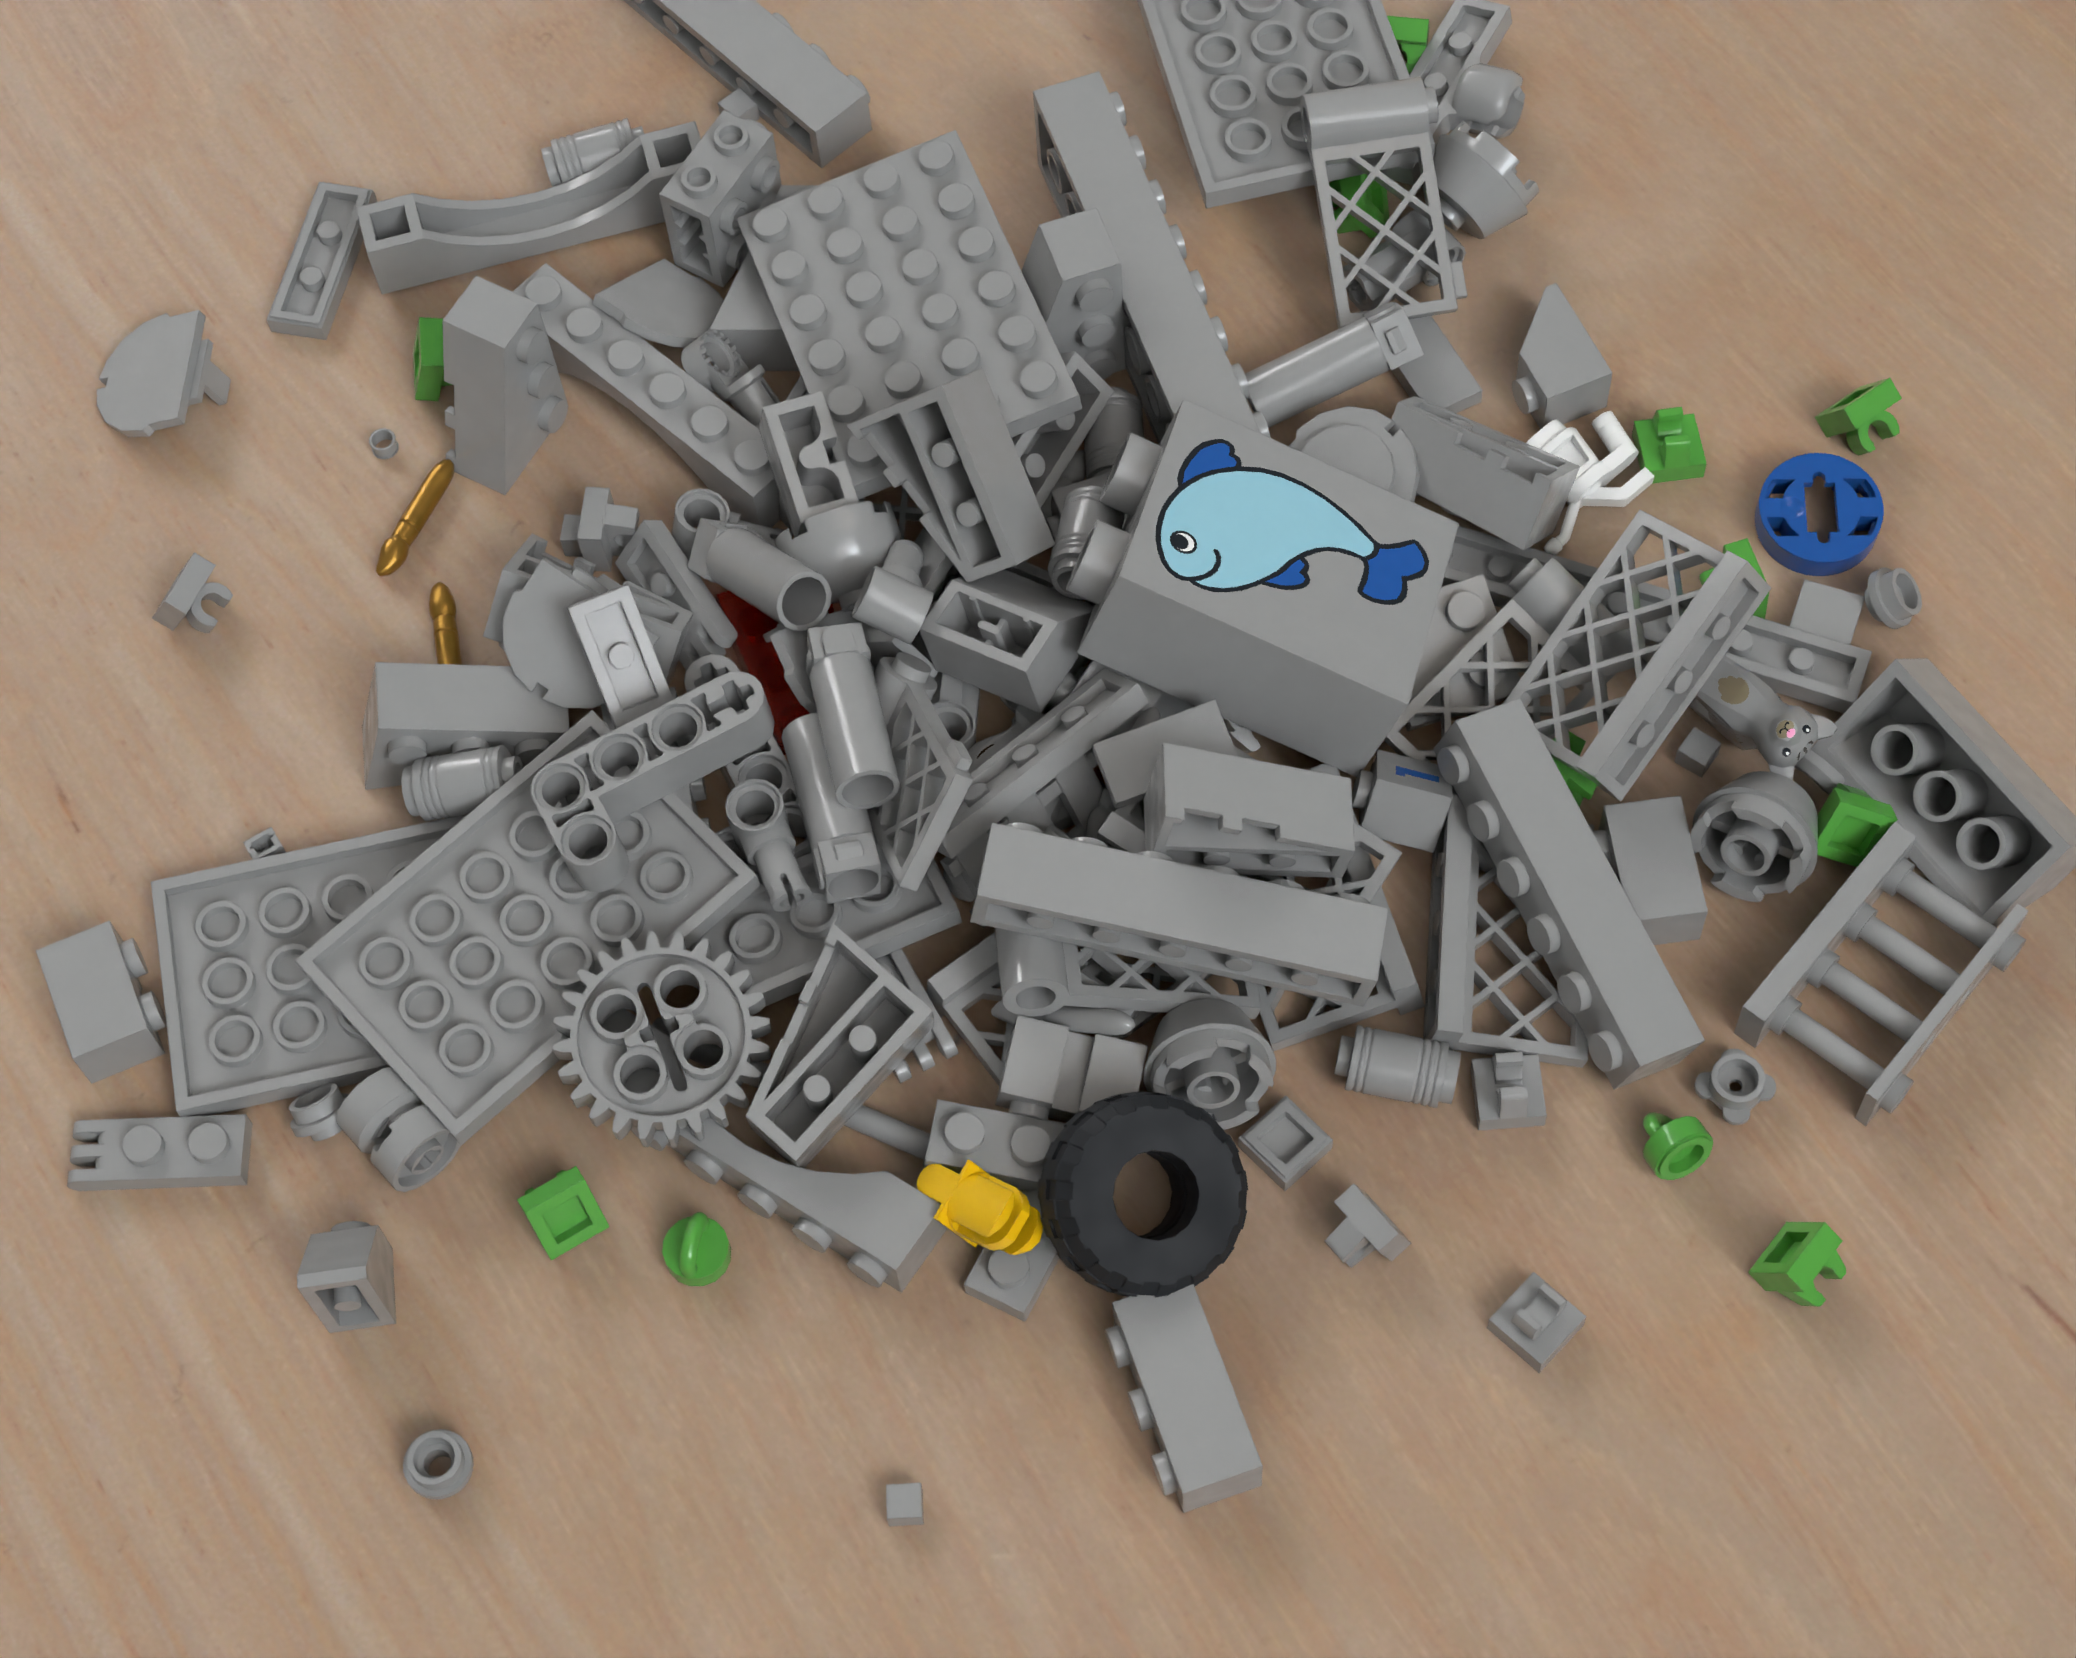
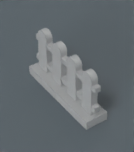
M1104 668L970 773L973 781L937 850L946 856L940 861L946 873L954 878L962 874L975 897L991 824L1007 825L1020 822L1033 825L1045 832L1049 825L1054 826L1044 807L1058 796L1075 824V827L1066 834L1072 839L1075 837H1085L1089 814L1099 806L1098 803L1104 789L1093 770L1098 765L1093 753V744L1132 729L1138 717L1144 712L1140 709L1149 703L1139 683Z

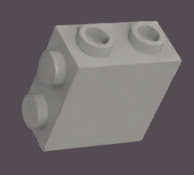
M723 110L659 193L674 264L721 287H724L735 271L740 269L749 251L736 218L772 204L782 185L779 172L780 164L777 160L773 133L768 131L761 123L752 119H741Z

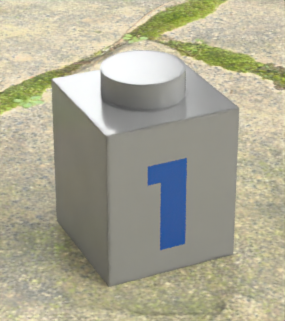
M1377 749L1370 772L1360 769L1352 791V807L1359 809V825L1382 840L1434 853L1452 801V785L1447 783L1442 777L1437 764Z

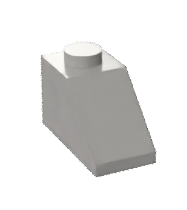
M1557 283L1545 287L1519 353L1516 380L1512 382L1513 396L1519 409L1524 414L1531 413L1540 429L1555 419L1565 424L1607 407L1613 374Z
M349 1221L333 1226L331 1232L311 1234L297 1274V1288L328 1332L334 1333L396 1324L393 1248L379 1225L371 1226L366 1222Z

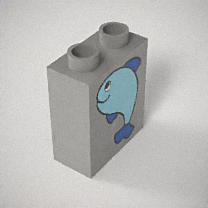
M1183 399L1160 444L1158 445L1130 432L1109 473L1099 502L1127 514V518L1122 530L1101 520H1096L1069 578L1066 591L1095 603L1077 653L1195 706L1216 700L1222 718L1358 777L1360 769L1363 770L1409 704L1459 523Z

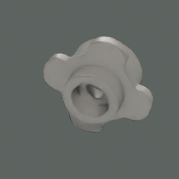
M1739 1049L1724 1051L1721 1058L1713 1066L1712 1071L1700 1073L1694 1085L1696 1094L1702 1099H1710L1722 1110L1723 1119L1732 1125L1746 1123L1750 1117V1110L1760 1101L1771 1100L1776 1092L1775 1080L1770 1075L1764 1073L1762 1066L1754 1058ZM1737 1082L1741 1085L1742 1089L1737 1092L1732 1091L1729 1084Z

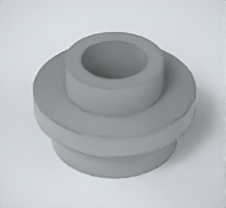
M1880 568L1869 575L1868 588L1865 590L1864 597L1866 606L1873 618L1883 622L1892 629H1899L1908 625L1912 616L1918 614L1922 607L1921 594L1911 574L1903 568H1896L1894 570Z
M328 1083L311 1089L296 1098L289 1106V1111L293 1116L290 1127L295 1136H311L313 1141H321L342 1131L336 1122L337 1113L344 1099L349 1094L341 1093L337 1084Z
M432 1430L416 1438L407 1449L403 1461L404 1476L410 1487L420 1496L435 1500L445 1499L458 1493L468 1483L474 1466L473 1455L470 1447L460 1435L449 1430ZM442 1456L451 1459L450 1468L445 1474L441 1476L429 1475V1466L433 1460Z

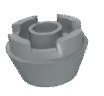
M1461 121L1449 135H1440L1433 157L1444 224L1455 231L1461 228L1478 239H1484L1527 215L1526 206L1539 193L1537 183L1530 179L1523 185L1516 176L1517 170L1515 167L1520 161L1506 147L1484 130L1476 138L1471 137L1468 132L1471 128L1466 121Z
M1767 771L1744 774L1708 795L1698 805L1693 816V828L1690 833L1694 854L1699 852L1703 862L1715 873L1710 882L1721 891L1733 897L1750 902H1761L1765 894L1781 893L1785 890L1789 894L1811 876L1817 863L1818 815L1815 804L1800 785L1783 775Z
M1218 999L1194 1000L1174 1008L1160 1021L1145 1065L1144 1085L1147 1092L1175 1096L1185 1099L1184 1101L1196 1107L1203 1108L1217 1119L1216 1122L1223 1130L1247 1122L1259 1113L1258 1101L1266 1093L1268 1086L1273 1087L1274 1084L1273 1077L1276 1071V1057L1270 1044L1239 1007Z

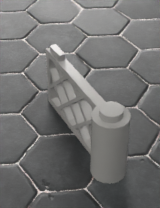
M1421 77L1301 95L1303 134L1307 150L1310 154L1338 329L1363 318L1362 314L1369 312L1350 313L1346 289L1358 272L1387 292L1377 307L1389 303L1391 298L1394 297L1404 304L1401 306L1404 308L1408 319L1456 312L1458 309L1457 299L1466 298L1467 290L1462 261L1450 262L1429 136V124L1437 123L1439 118L1438 102L1434 87L1425 88ZM1417 151L1421 175L1408 192L1383 174L1381 169L1392 155ZM1381 157L1375 167L1364 160ZM1350 162L1368 177L1349 201L1329 186L1326 165ZM1373 180L1402 200L1385 225L1356 206ZM1422 185L1425 203L1414 196ZM1332 201L1344 209L1336 220ZM1407 205L1429 221L1430 235L1419 250L1390 230ZM1349 214L1378 234L1360 259L1340 246L1338 242L1337 230ZM1383 238L1412 259L1394 284L1365 264ZM1431 243L1435 262L1424 255ZM1342 260L1353 267L1345 279ZM1417 263L1438 277L1441 294L1440 300L1419 303L1399 288Z
M1552 557L1544 566L1536 558L1529 562L1509 583V586L1517 594L1416 696L1411 693L1408 706L1384 739L1398 755L1431 763L1429 760H1437L1434 750H1417L1399 731L1414 716H1441L1442 738L1451 727V716H1470L1496 707L1494 672H1526L1538 655V650L1540 651L1585 588L1558 561ZM1601 603L1598 605L1599 621L1614 616ZM1508 621L1527 639L1528 662H1494L1493 636ZM1628 628L1601 637L1603 660L1633 652L1631 634ZM1588 641L1570 646L1560 659L1562 673L1590 665ZM1483 647L1484 662H1468ZM1457 672H1484L1485 706H1451L1450 679ZM1612 674V675H1609V676H1605V677H1606V683H1607L1615 674ZM1592 681L1576 685L1581 692L1566 706V713L1582 709L1594 697ZM1440 691L1441 706H1425ZM1540 697L1532 699L1526 708L1533 723L1540 722V716H1553L1552 706H1540ZM1555 733L1548 735L1547 737L1553 739L1555 737ZM1452 785V793L1457 794Z
M900 652L897 653L895 658H881L874 671V678L900 788L890 801L878 807L867 809L873 833L898 885L917 891L973 781L968 770L973 760L962 742L951 739L931 702L937 689V682L930 676L931 667L923 660L911 654Z
M994 927L1002 1003L1008 1011L1015 1015L1026 1017L1043 1016L1053 1013L1063 1006L1117 1010L1135 1009L1134 1011L1169 1013L1174 1008L1190 1001L1218 999L1236 1005L1249 1019H1256L1262 1008L1258 984L1232 979L1238 984L1239 996L1224 995L1217 992L1203 980L1209 973L1193 972L1190 969L1144 959L1138 960L1132 967H1129L1111 952ZM1092 958L1117 980L1110 986L1082 984L1080 967ZM1156 963L1180 985L1174 991L1157 990L1140 974L1150 965Z

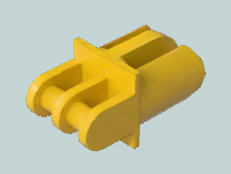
M967 1160L960 1174L940 1164H930L919 1174L917 1179L918 1190L941 1204L933 1218L976 1248L977 1245H980L989 1250H1002L1010 1255H1017L1031 1251L1040 1242L1043 1225L1038 1209L1030 1206L1027 1196L1018 1188L991 1176L971 1160Z

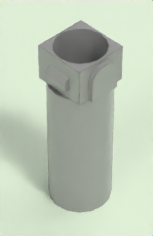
M1396 302L1379 306L1362 314L1363 318L1245 373L1250 393L1248 401L1253 412L1261 411L1268 428L1373 379L1389 371V369L1393 370L1424 355L1404 308Z
M700 518L687 568L704 579H708L710 582L718 583L788 629L806 631L808 628L816 626L826 616L831 605L832 592L829 582L823 575L762 539L761 534L744 524Z
M861 622L808 628L806 674L811 682L835 794L840 804L851 809L878 807L890 801L900 788L870 662L871 651L870 647L866 644Z
M811 713L801 716L790 722L783 730L782 741L813 855V867L820 890L823 889L827 904L880 894L881 862L867 809L844 807L838 802L818 714Z

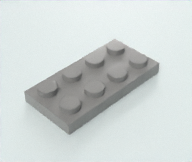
M875 837L876 848L881 862L880 894L827 904L823 889L820 890L813 867V855L810 852L796 858L806 884H808L812 891V896L806 903L797 907L791 891L786 889L791 910L784 912L774 911L761 875L758 874L757 877L761 886L690 946L689 950L693 951L697 943L705 937L709 939L711 945L710 960L714 961L722 953L730 951L735 961L730 976L748 969L751 972L753 983L744 994L762 992L765 1004L768 1006L803 990L825 946L826 937L833 923L871 957L878 959L962 923L959 909L934 858L917 891L900 887Z

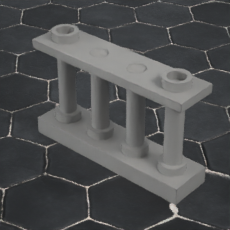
M1897 822L1892 824L1743 1005L1734 1030V1034L1754 1048L1759 1045L1770 1030L1777 1035H1781L1785 1031L1862 1085L1868 1091L1863 1098L1855 1119L1867 1126L1880 1108H1883L1890 1114L1897 1108L1914 1083L1912 1079L1906 1076L1991 968L1995 966L2004 972L2026 942V939L2020 936L2018 932L2028 910L2018 903L1997 928L1913 872L1915 864L1910 862L1908 857L1917 836ZM1883 892L1892 897L1898 892L1979 947L1980 951L1964 971L1959 974L1876 917L1878 910L1872 907V905ZM1846 937L1853 942H1857L1861 938L1944 995L1924 1021H1921L1838 963L1840 956L1834 952ZM1808 983L1817 989L1823 984L1906 1042L1885 1069L1800 1010L1802 1003L1796 998Z

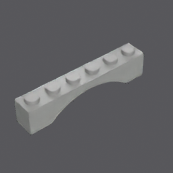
M693 121L639 135L620 153L594 170L566 183L536 193L505 199L477 201L438 199L411 193L356 207L366 252L382 295L665 222L659 193L701 140L696 122Z
M547 263L512 291L538 303L558 373L569 374L590 383L634 413L685 461L709 490L719 493L726 500L730 511L740 513L741 520L771 528L780 520L779 490L757 427L639 335L623 328L621 322L594 306L592 298Z
M619 1009L604 1021L603 1028L613 1033L624 1032L632 1026L636 1016L626 1009ZM650 1025L674 1088L677 1091H684L687 1088V1082L670 1037ZM649 1068L638 1069L630 1075L625 1088L634 1093L648 1092L658 1083L660 1073ZM595 1101L592 1102V1103H590V1104H588L587 1106H588L589 1108H592V1106L594 1105ZM711 1117L703 1120L704 1139L701 1141L693 1135L689 1126L680 1128L677 1147L670 1146L664 1130H656L654 1138L649 1145L658 1151H662L667 1145L685 1156L684 1164L695 1175L713 1185L719 1179L723 1180L740 1191L737 1194L738 1198L753 1212L767 1219L773 1213L794 1225L792 1232L807 1246L821 1253H824L828 1247L849 1260L847 1266L857 1277L877 1288L885 1282L902 1293L947 1230L944 1225L933 1218L941 1204L888 1171L859 1174L819 1172L779 1162L745 1145ZM633 1126L631 1130L639 1138L638 1127Z

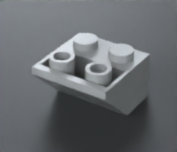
M1002 570L969 583L963 577L952 579L925 618L919 631L935 670L1042 713L1080 655L1077 651L1094 605L1082 600L1068 598L1054 589Z

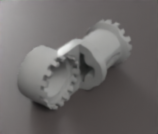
M716 330L706 331L687 345L681 352V361L685 372L712 393L716 392L723 402L730 401L741 416L759 429L762 408L780 402L763 378L765 369L759 364L752 370H749L741 355L736 352V346L734 345L730 348L728 345L731 342L728 337L723 340V333L719 332L717 334Z

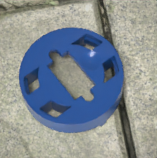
M1803 454L1780 464L1765 480L1755 509V528L1764 549L1784 567L1810 576L1836 575L1858 565L1873 548L1883 522V500L1874 480L1857 464L1833 454ZM1816 476L1823 479L1824 487H1832L1834 491L1837 532H1829L1827 543H1822L1818 540L1817 532H1808L1804 487H1812ZM1771 494H1784L1783 498H1769ZM1774 531H1779L1781 536H1777ZM1855 531H1869L1868 535H1854Z

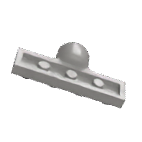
M1455 0L1410 73V78L1421 77L1425 88L1434 87L1439 118L1437 123L1429 124L1435 141V147L1440 135L1454 130L1461 121H1466L1471 128L1468 131L1469 133L1479 135L1484 130L1495 139L1509 136L1516 128L1525 100V94L1520 87L1522 86L1523 78L1512 70L1487 65L1512 24L1510 6L1485 0ZM1419 162L1381 170L1390 179L1409 185H1414L1421 175Z

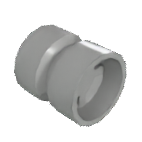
M391 1067L383 1068L359 1083L344 1099L337 1113L336 1122L341 1130L361 1152L371 1154L370 1160L375 1168L396 1191L407 1192L414 1190L432 1180L451 1162L461 1146Z

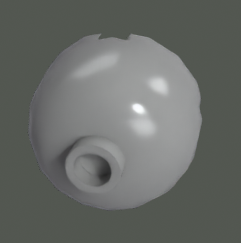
M865 501L816 514L804 520L807 529L806 533L792 539L788 528L781 532L774 540L775 545L780 550L823 575L829 582L832 592L831 604L840 603L843 612H850L853 610L862 586L873 567L878 566L882 568L892 543L901 540L900 530L890 502L884 501L881 511L876 513L872 501Z

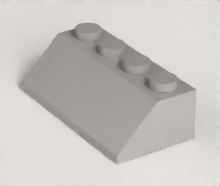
M1928 658L1895 659L1834 723L1838 727L1837 731L1831 737L1818 740L1811 748L1812 751L1842 774L1845 778V785L1861 789L1874 800L1890 804L1898 819L1896 822L1917 836L1909 855L1914 864L1934 886L1995 927H1998L2017 903L2026 908L2054 889L2076 868V816Z

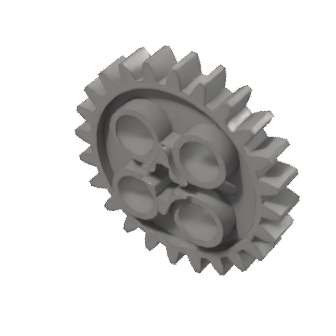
M649 931L646 938V948L640 951L635 949L627 937L622 938L621 949L623 957L615 961L606 952L598 951L597 956L602 968L601 972L595 975L581 968L576 972L585 989L583 994L573 991H564L562 994L565 1005L574 1014L554 1017L553 1023L558 1032L570 1036V1038L553 1044L552 1049L556 1058L571 1060V1062L564 1065L557 1072L563 1085L580 1083L570 1095L577 1108L595 1101L589 1114V1118L594 1126L598 1127L610 1117H614L612 1131L618 1140H622L631 1128L635 1126L638 1127L639 1139L643 1147H649L656 1130H664L670 1146L677 1147L680 1128L689 1126L693 1135L701 1141L704 1139L703 1120L711 1117L724 1128L727 1127L729 1122L724 1106L730 1102L746 1109L749 1106V1102L741 1088L742 1083L760 1085L763 1079L762 1073L751 1062L765 1061L771 1058L769 1046L761 1041L754 1040L772 1032L769 1018L753 1016L766 1006L762 992L744 994L753 983L751 972L746 969L730 976L735 963L733 954L730 951H726L714 961L710 960L711 945L709 939L705 937L697 943L693 951L687 950L682 931H676L669 947H661L655 932ZM690 985L700 990L698 998L688 1007L674 1008L665 1003L667 995L677 986ZM643 986H648L651 989L667 1033L670 1035L671 1043L687 1082V1088L684 1091H677L674 1088L658 1044L655 1042L654 1033L638 994L639 989ZM628 1009L637 1014L635 1022L624 1032L613 1033L603 1028L605 1019L615 1010ZM713 1044L723 1049L722 1057L712 1067L701 1069L688 1063L691 1053L700 1045ZM649 1068L660 1073L658 1083L648 1092L634 1093L625 1088L630 1075L638 1069Z

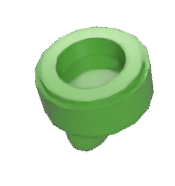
M1650 1112L1643 1119V1127L1650 1137L1643 1149V1157L1655 1175L1660 1179L1675 1180L1685 1177L1699 1168L1709 1157L1713 1147V1138L1696 1117L1684 1116L1673 1120L1661 1113Z
M697 1212L690 1217L679 1220L668 1230L663 1240L662 1254L670 1274L678 1282L688 1286H705L716 1282L726 1272L731 1262V1246L725 1230L715 1220L708 1218L702 1212Z

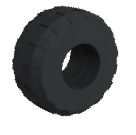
M1131 1092L1117 1094L1094 1102V1105L1082 1112H1078L1064 1125L1063 1130L1055 1141L1051 1142L1043 1159L1045 1162L1041 1178L1038 1182V1199L1040 1200L1042 1215L1040 1219L1046 1237L1051 1240L1058 1257L1069 1269L1085 1279L1084 1281L1107 1292L1126 1297L1150 1295L1156 1298L1168 1296L1191 1284H1194L1195 1287L1209 1278V1275L1220 1264H1224L1235 1248L1233 1246L1241 1229L1244 1227L1247 1214L1246 1197L1248 1183L1246 1171L1243 1169L1238 1154L1239 1150L1231 1136L1216 1122L1217 1119L1203 1108L1184 1101L1185 1099L1156 1092ZM1146 1153L1159 1161L1168 1174L1172 1194L1170 1208L1161 1224L1149 1233L1137 1236L1129 1231L1118 1217L1113 1194L1115 1180L1123 1166L1136 1155Z

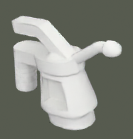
M1612 411L1600 414L1592 422L1593 428L1610 452L1601 461L1598 460L1576 428H1566L1558 419L1549 422L1526 442L1531 446L1580 466L1566 500L1569 505L1560 534L1556 538L1552 537L1545 544L1544 550L1547 553L1558 554L1569 541L1581 507H1625L1653 483L1655 476L1644 467L1622 487H1606L1612 479L1635 460L1639 453Z

